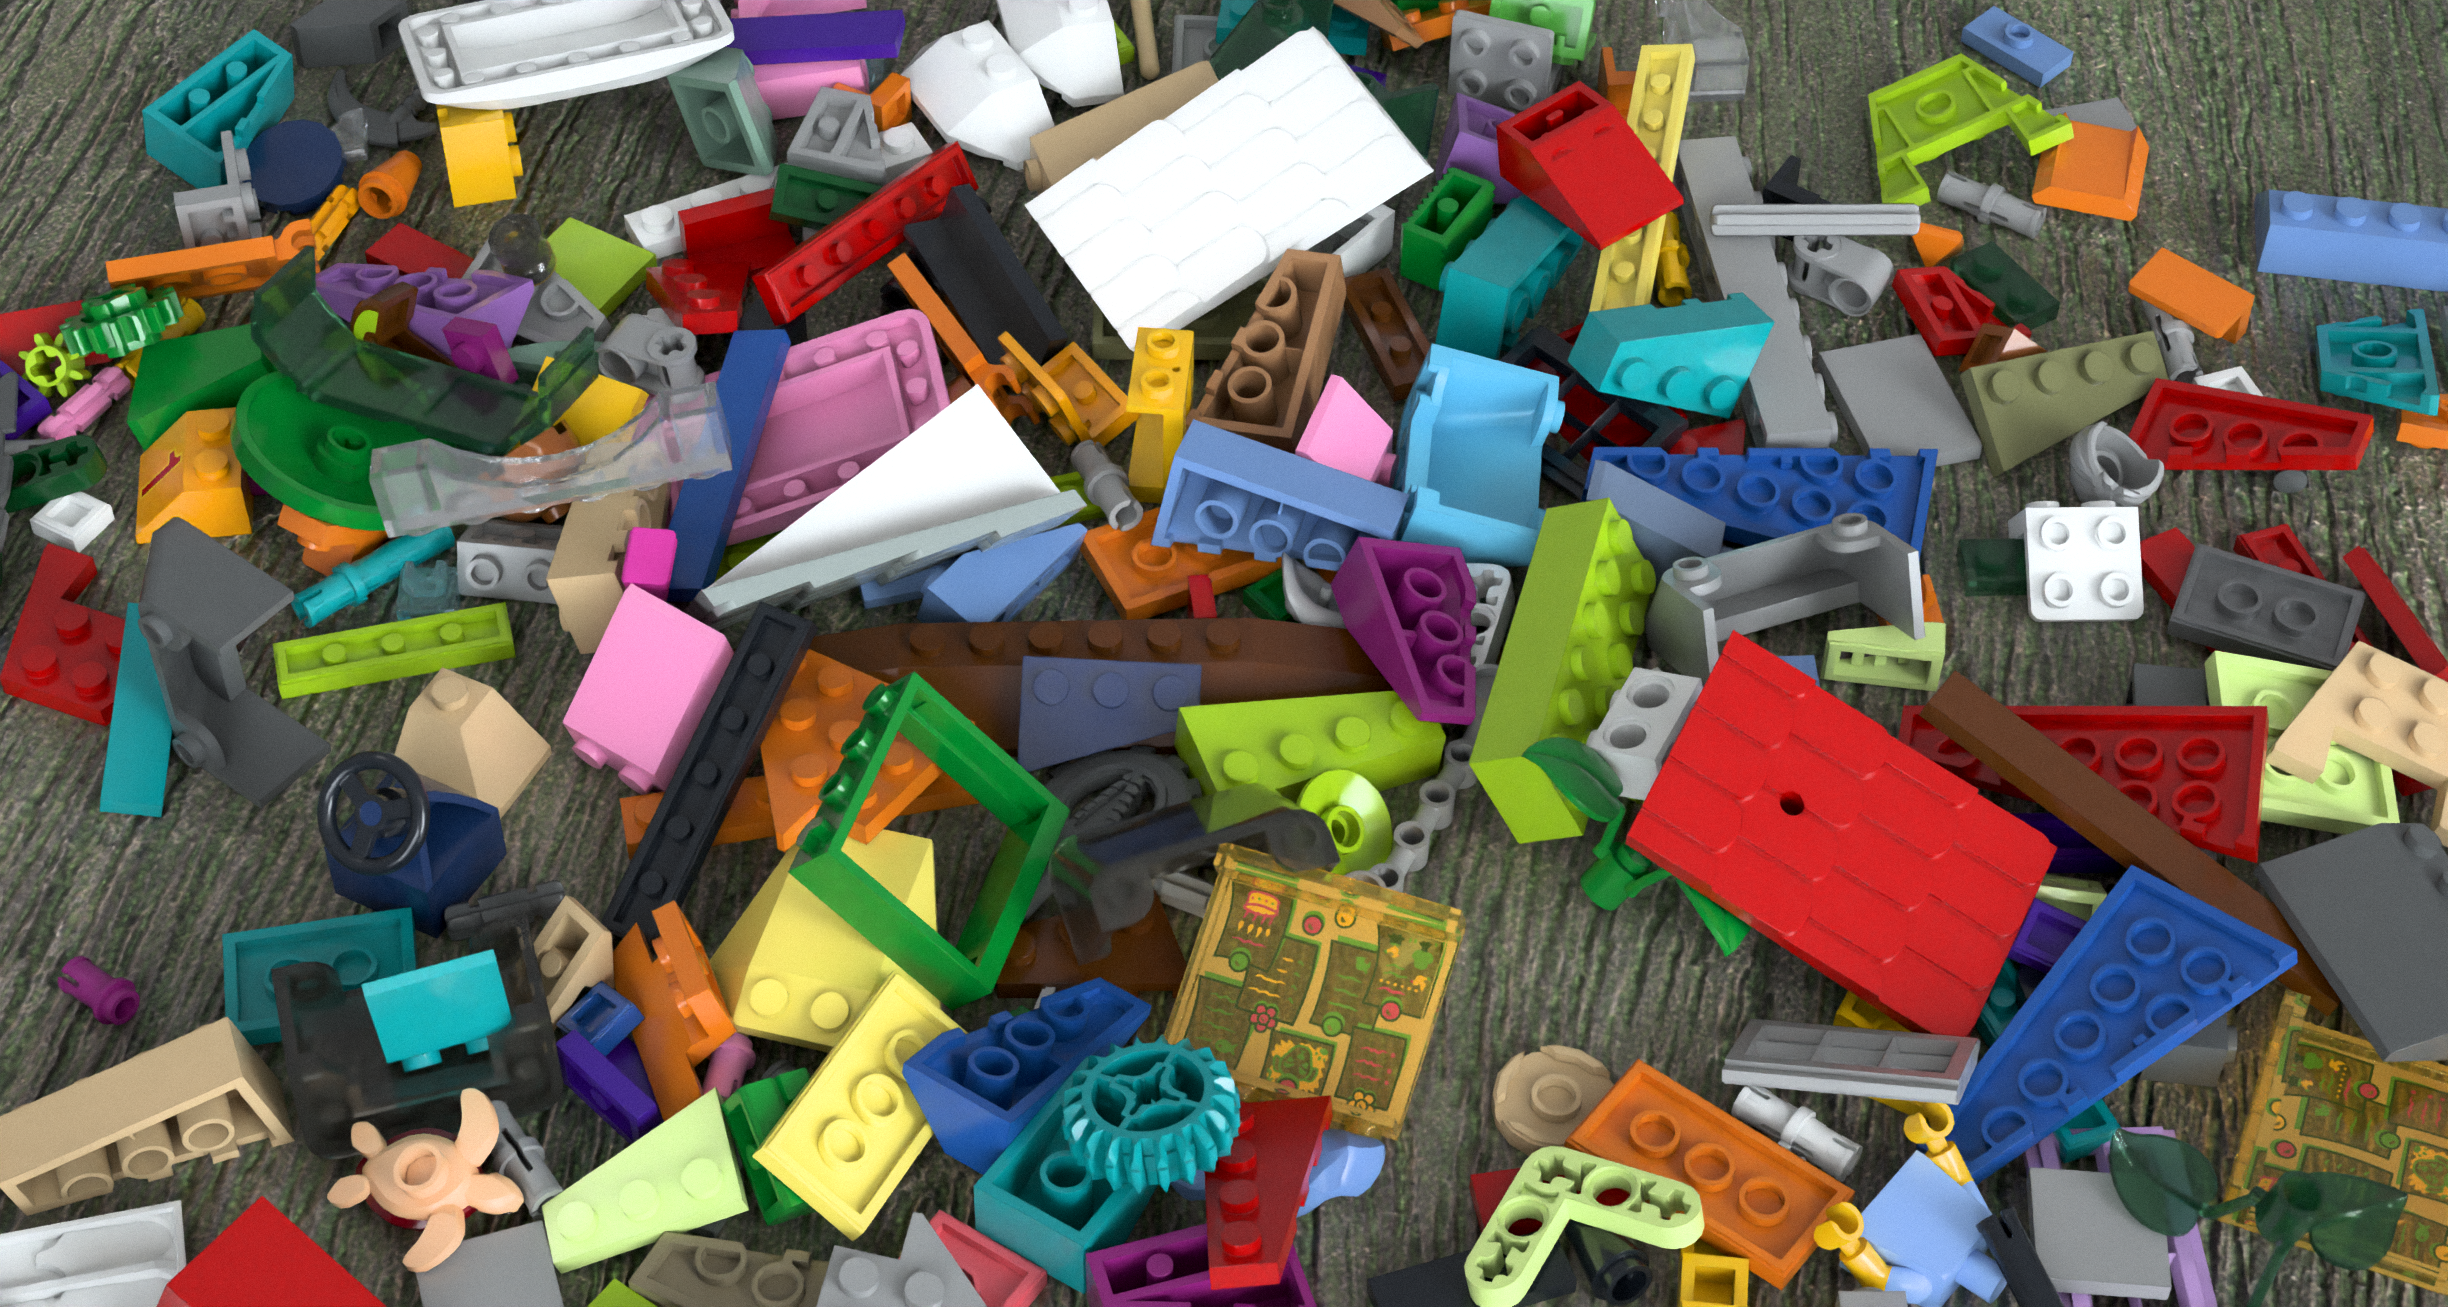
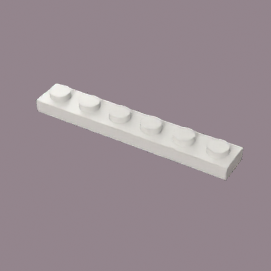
M912 122L879 132L881 154L886 165V184L933 153ZM779 165L775 166L773 172L766 177L748 174L735 180L624 215L626 232L634 245L655 253L656 260L681 252L682 243L678 211L770 189Z

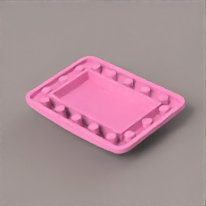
M915 309L896 311L789 348L726 546L786 529L950 405L933 329L929 319L923 312ZM720 371L705 375L703 390L696 397L689 400L669 401L661 396L649 394L631 436V439L658 436L673 472L665 529L669 527Z

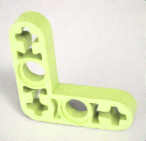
M1560 1146L1540 1148L1525 1160L1466 1259L1464 1269L1470 1297L1480 1307H1512L1518 1304L1526 1295L1569 1219L1661 1248L1679 1249L1687 1247L1696 1242L1704 1230L1705 1223L1700 1195L1693 1187L1683 1182ZM1557 1175H1565V1178L1557 1177ZM1542 1180L1551 1181V1182H1550V1184H1548V1183H1543ZM1620 1188L1630 1193L1629 1198L1625 1202L1615 1206L1602 1205L1596 1201L1597 1196L1607 1189ZM1676 1210H1678V1211H1684V1214H1682V1213H1675V1212H1676ZM1662 1216H1663V1217H1671V1219H1670V1220H1664V1219H1662ZM1532 1218L1542 1222V1227L1529 1236H1515L1508 1232L1509 1227L1520 1219ZM1506 1264L1508 1276L1499 1275L1503 1266ZM1484 1277L1494 1278V1279L1492 1280V1282H1489V1281H1485V1278H1484Z

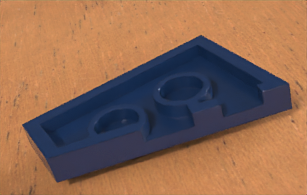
M1023 656L1017 763L1027 772H1031L1176 731L1178 708L1200 706L1202 665Z

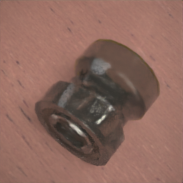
M524 213L510 214L494 224L489 233L488 243L494 257L500 262L504 273L532 279L534 287L544 283L551 277L556 268L557 258L552 246L545 239L539 223L532 216Z

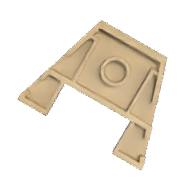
M2358 641L2315 692L2305 707L2293 719L2278 740L2266 752V763L2313 784L2324 772L2332 740L2436 789L2437 797L2429 829L2440 838L2442 845L2448 847V682L2364 642Z

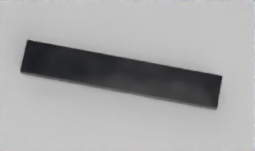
M762 601L759 602L601 920V923L612 932L613 937L622 940L637 922L644 933L650 952L657 955L652 940L661 935L652 911L673 900L676 901L681 909L818 630L813 621Z

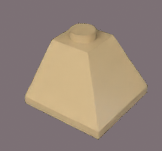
M442 667L409 707L394 755L407 762L417 773L497 807L501 820L551 756L552 751L551 746L493 687Z

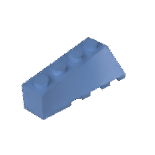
M2268 189L2256 194L2254 209L2257 272L2448 292L2447 208L2363 200L2354 197L2307 194L2299 191L2288 192Z
M1193 419L1174 455L1151 545L1171 548L1173 542L1198 545V552L1218 555L1221 554L1223 549L1254 553V560L1275 563L1278 557H1282V553L1285 552L1291 558L1304 560L1307 567L1339 571L1358 537L1396 540L1410 495Z

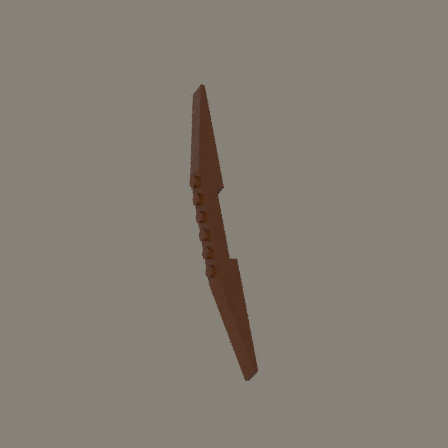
M1260 618L898 623L814 636L809 649L888 684H892L915 671L966 718L974 721L975 726L1010 757H1018L1023 656L1202 665L1200 705L1395 691L1347 629ZM1504 647L1500 648L1495 663L1497 665H1499ZM1176 731L1116 747L1112 750H1130L1132 745L1155 748L1156 754H1178L1174 746Z

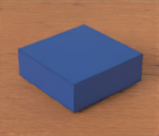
M600 981L556 1023V1026L564 1036L574 1029L577 1030L599 1052L606 1056L645 1017L634 1003L603 981Z

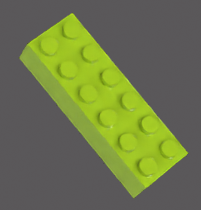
M1609 497L1546 509L1469 760L1470 767L1519 844L1584 835L1589 817L1580 811L1555 786L1539 766L1521 757V755L1534 743L1551 737L1570 738L1586 744L1590 733L1594 729L1598 730L1609 711L1610 701L1614 692L1622 689L1633 670V655L1638 637L1644 631V615L1649 597L1655 591L1656 576L1654 568L1648 560H1644L1633 540L1629 523L1625 519H1621Z

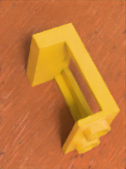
M1138 327L1126 403V412H1137L1142 415L1136 420L1128 474L1129 490L1138 502L1162 504L1174 455L1186 434V417L1193 408L1194 331Z

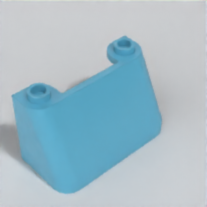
M1431 343L1406 400L1398 428L1395 455H1399V466L1392 489L1409 494L1410 496L1395 541L1459 547L1466 563L1501 565L1504 568L1530 565L1546 510L1538 508L1542 447L1549 432L1557 434L1565 412V402L1558 400V376Z

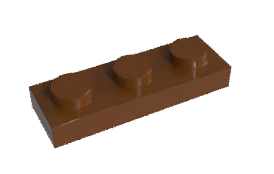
M1389 268L1345 277L1347 294L1343 307L1392 400L1395 402L1407 399L1430 348L1427 338Z

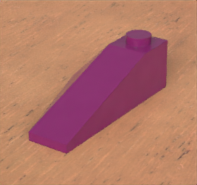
M1358 537L1330 584L1345 627L1418 721L1471 725L1476 717V668L1471 664V648L1476 641V627L1471 625V611L1476 605V587L1459 547Z

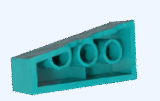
M1524 193L1518 198L1513 197L1509 201L1506 210L1497 219L1492 218L1489 221L1484 233L1477 240L1471 239L1466 245L1463 254L1455 262L1449 261L1446 264L1439 281V291L1444 293L1435 344L1498 360L1500 350L1509 352L1518 343L1520 332L1517 331L1520 329L1525 317L1535 318L1542 307L1548 287L1551 289L1556 287L1581 250L1584 238Z

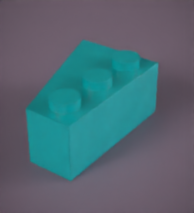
M1743 292L1727 294V300L1702 303L1698 298L1682 300L1681 306L1656 309L1652 304L1592 311L1589 312L1567 361L1598 392L1730 418L1775 321Z

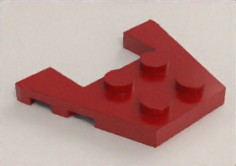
M48 543L43 550L0 674L3 691L6 694L106 727L111 723L125 619L74 603L98 573L94 559L91 556Z

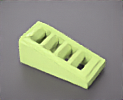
M1924 622L1925 637L1917 640L1912 639L1894 625L1828 631L1820 669V679L1937 691L1945 656L1946 624ZM1841 651L1852 652V658L1840 659ZM1865 654L1875 655L1864 657Z

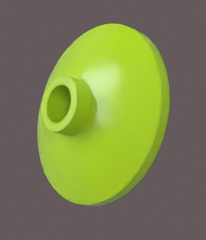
M1334 769L1316 775L1304 786L1295 805L1293 820L1294 836L1304 863L1317 879L1327 886L1337 889L1338 882L1347 873L1358 870L1369 871L1373 866L1385 863L1392 850V823L1383 798L1367 779L1349 770Z

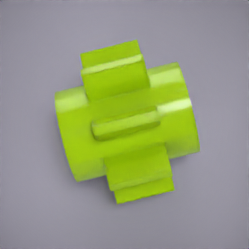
M47 332L37 333L34 335L37 347L33 350L20 351L18 354L23 360H26V373L21 377L26 381H32L39 385L38 391L46 398L51 397L55 393L56 386L64 398L71 397L76 393L73 382L92 377V374L85 370L84 357H87L88 354L84 356H79L78 353L70 355L62 333L56 336L55 342H53ZM55 356H58L62 365L57 367L55 374H53L49 365L56 360Z

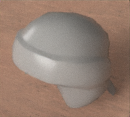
M2101 421L2086 426L2073 436L2068 452L2070 458V482L2079 500L2083 503L2107 500L2114 501L2116 507H2134L2148 499L2158 489L2163 480L2164 464L2159 459H2148L2143 450L2131 438L2118 429L2107 426L2108 423Z

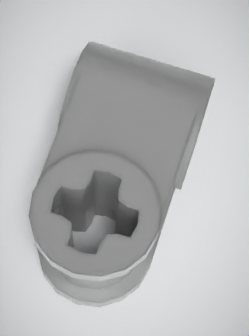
M1794 236L1793 249L1796 255L1787 268L1789 287L1799 294L1810 296L1831 305L1844 314L1857 317L1869 313L1894 276V267L1891 260L1878 249L1864 246L1844 236ZM1820 242H1823L1824 247L1819 249ZM1808 272L1807 278L1803 279V273Z
M631 313L626 315L594 353V363L603 376L661 396L669 401L689 400L696 397L705 386L704 371L696 364L694 357L697 351V341L694 334L686 328L673 327L653 321L640 314Z

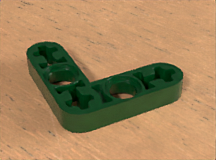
M86 435L66 437L9 455L14 461L10 496L4 510L9 514L94 486L103 478L107 471L108 464L106 458L95 441ZM33 472L36 473L27 483L18 487H12L22 476ZM2 552L0 553V587L3 579Z

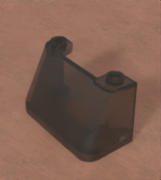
M1251 783L1077 833L1062 840L1050 857L1048 872L1078 965L1107 958L1112 952V932L1130 927L1145 917L1151 909L1154 899L1151 880L1232 856L1235 863L1318 887L1341 861L1328 826L1317 814L1269 786ZM1277 891L1281 904L1292 901V895Z
M526 913L485 923L476 929L468 940L469 955L491 949L495 952L512 1015L509 1024L499 1032L487 1036L489 1046L487 1051L468 1055L465 1044L439 1050L442 1063L404 1073L402 1061L387 1064L362 988L344 991L341 977L337 970L326 963L317 961L302 962L271 969L288 1078L305 1143L310 1152L318 1157L331 1160L361 1155L352 1146L351 1129L353 1124L357 1122H368L374 1125L386 1141L398 1134L426 1127L442 1129L450 1133L459 1132L462 1120L460 1096L462 1090L467 1088L479 1090L488 1096L490 1101H504L514 1119L546 1111L559 1101L563 1095L564 1083L550 1012Z

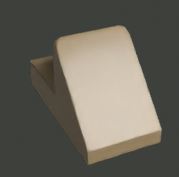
M565 895L504 986L510 1011L534 1034L550 1037L557 1028L556 1023L567 1013L584 986L593 988L600 981H603L614 989L612 932L574 897Z

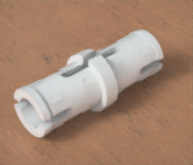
M1745 1086L1732 1107V1116L1763 1132L1792 1153L1800 1157H1806L1808 1161L1820 1167L1824 1172L1840 1182H1843L1846 1176L1851 1174L1862 1154L1863 1147L1854 1143L1843 1135L1841 1136L1816 1119V1112L1806 1106L1797 1108L1772 1094L1771 1091L1764 1087Z

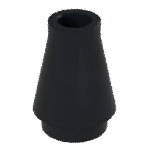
M1574 1220L1569 1221L1565 1229V1235L1575 1249L1594 1295L1601 1300H1607L1613 1306L1627 1305L1642 1296L1652 1281L1648 1255L1622 1235Z

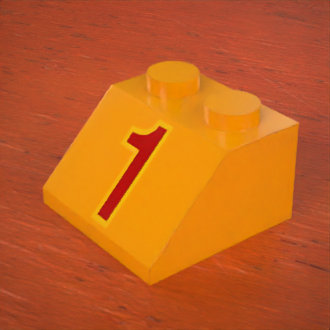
M236 407L187 411L140 456L135 533L137 544L151 543L153 532L173 517L184 519L211 538L253 534L254 496L249 489L247 472L238 461L230 439V427Z

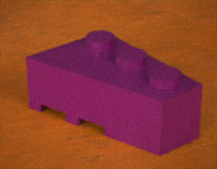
M1207 1223L1086 1253V1291L1090 1307H1317L1293 1243L1280 1284L1211 1290Z

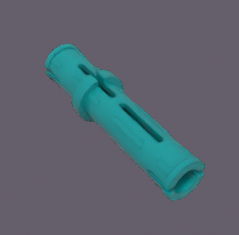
M436 515L431 520L398 536L351 564L345 561L332 568L333 574L317 584L294 594L295 600L291 602L295 614L300 621H304L306 627L312 628L328 616L349 605L357 607L368 600L366 595L419 566L431 557L454 547L455 537L447 522L438 527L442 523V517Z

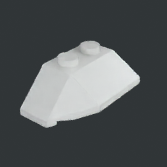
M996 0L1007 43L1033 72L1041 85L1062 94V99L1073 107L1108 103L1124 95L1114 20L1107 0Z
M989 20L944 35L923 46L900 74L910 78L912 100L947 143L958 141L962 149L982 157L1002 160L1004 166L1016 171L1022 170L1024 160L1030 159V137L1055 126L1037 77Z

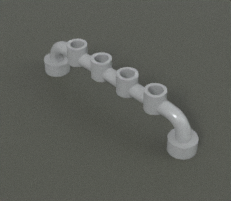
M1481 664L1475 667L1476 717L1471 725H1468L1461 739L1453 740L1447 744L1444 752L1443 769L1436 780L1427 781L1421 786L1418 809L1411 821L1403 822L1395 828L1392 852L1385 863L1377 864L1369 871L1358 870L1347 873L1338 882V893L1397 910L1401 907L1405 875L1407 872L1418 871L1427 864L1430 834L1433 830L1444 829L1452 823L1455 793L1458 789H1466L1473 786L1478 779L1469 765V760L1499 665Z

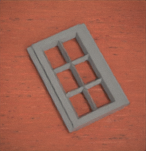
M1750 1019L1725 1058V1065L1722 1068V1082L1724 1084L1958 1105L1978 1063L1980 1040L1970 1037Z

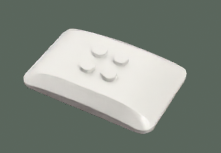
M483 0L414 14L403 19L398 25L401 41L425 101L446 106L485 110L532 106L656 80L695 64L729 45L734 40L733 25L719 0Z

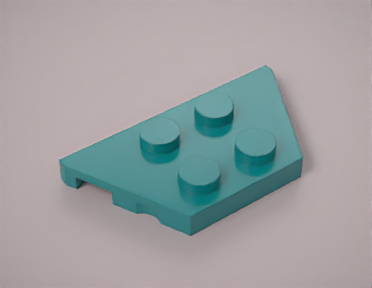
M2424 309L2407 310L2405 323L2382 326V318L2378 315L2358 318L2352 322H2335L2316 326L2314 347L2320 391L2425 415L2438 416L2440 395Z

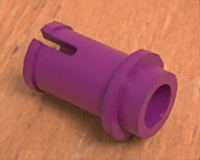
M85 956L74 957L62 968L61 971L69 975L77 982L73 983L66 977H58V987L64 993L72 995L91 1008L93 1016L98 1022L106 1025H121L129 1021L136 1013L140 997L136 992L135 985L129 979L123 977L114 978L93 964Z

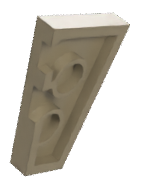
M664 1231L628 1283L630 1289L657 1307H816L829 1262L811 1259V1252L786 1248L784 1255L746 1250L743 1242Z

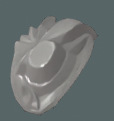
M1283 552L1281 567L1287 613L1291 614L1294 620L1302 624L1347 629L1331 585Z

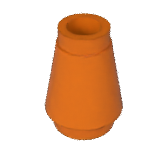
M407 150L398 151L395 155L362 176L358 185V201L365 212L378 219H388L400 215L405 210L423 168L418 156Z

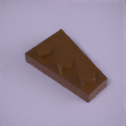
M1153 890L1021 925L994 990L997 998H1039L1042 989L1046 987H1056V992L1101 977L1137 998L1138 991H1172V998H1184L1192 975L1157 892Z

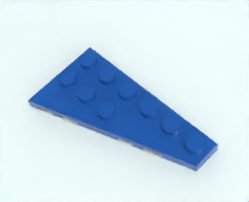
M2131 864L1977 1064L1959 1104H1947L1953 1113L1954 1125L1952 1131L1945 1136L1946 1141L1955 1142L1975 1184L1978 1185L2297 964V949ZM1926 1143L1916 1144L1917 1150L1925 1155L1928 1150Z

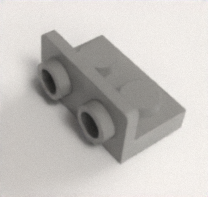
M475 518L457 540L458 593L465 596L557 604L546 582V577L564 526Z

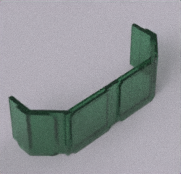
M307 245L254 292V307L250 318L251 339L282 374L289 376L296 384L297 392L306 394L314 402L381 422L396 421L413 426L421 434L488 454H507L519 440L520 445H523L552 427L598 378L599 356L594 351V328L587 326L538 376V392L357 339L316 290L315 247Z

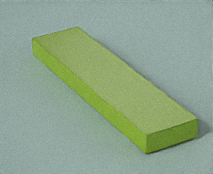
M506 602L273 643L277 681L282 700L437 672L442 667L454 669L516 657Z

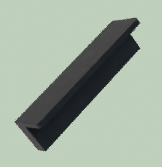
M970 184L951 187L940 219L905 225L903 235L955 318L989 364L1002 365L999 359L1006 353L997 337L1005 331L1041 367L1065 348L1069 337Z

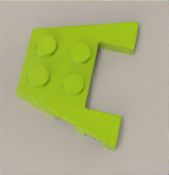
M1962 53L1868 94L1882 203H1914L1919 207L1930 202L1928 186L1914 166L1934 160L1939 155L1965 143L1979 140L1988 133L2006 125L2012 129L2030 156H2034L2074 138L2072 123L2067 117L2061 113L2053 116L2042 108L2041 101L2029 94L2024 96L2018 95L2007 88L2005 79Z

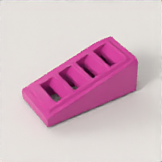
M633 527V530H630L621 581L626 589L632 583L667 603L678 542L676 533L673 530Z

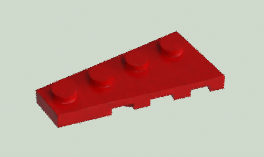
M2156 378L2128 437L2143 450L2148 459H2159L2164 464V470H2357L2374 432L2373 415Z
M1331 1095L1250 1103L1240 1101L1241 1124L1238 1128L1239 1136L1233 1138L1231 1155L1218 1157L1215 1172L1204 1171L1211 1290L1280 1284L1297 1231V1213L1300 1206H1305L1309 1193L1308 1179L1312 1167L1318 1165L1322 1152L1321 1138L1324 1130H1329L1333 1118Z

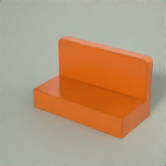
M2163 247L2129 281L2128 292L2214 338H2223L2234 345L2246 333L2255 295Z

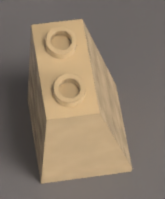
M1209 61L1197 62L1030 137V159L1023 162L1024 176L1028 189L1030 191L1037 190L1040 195L1090 159H1100L1151 122L1164 120L1213 86L1219 80Z

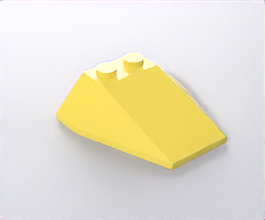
M883 829L867 845L847 836L841 851L938 933L934 844L932 839ZM796 843L786 852L709 960L737 1030L735 1033L742 1034L747 1038L748 1035L829 1053L884 978L894 970L941 1009V1001L788 873L799 850Z

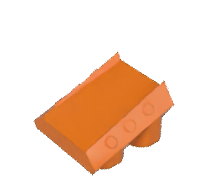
M2070 120L2074 138L2047 149L2040 154L2032 191L2034 203L2132 221L2137 216L2149 146L2139 126L2132 131Z

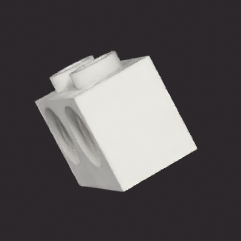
M1634 667L1622 689L1614 692L1608 713L1598 730L1594 729L1590 733L1586 745L1596 751L1619 777L1623 785V792L1619 796L1645 801L1703 689L1701 678Z

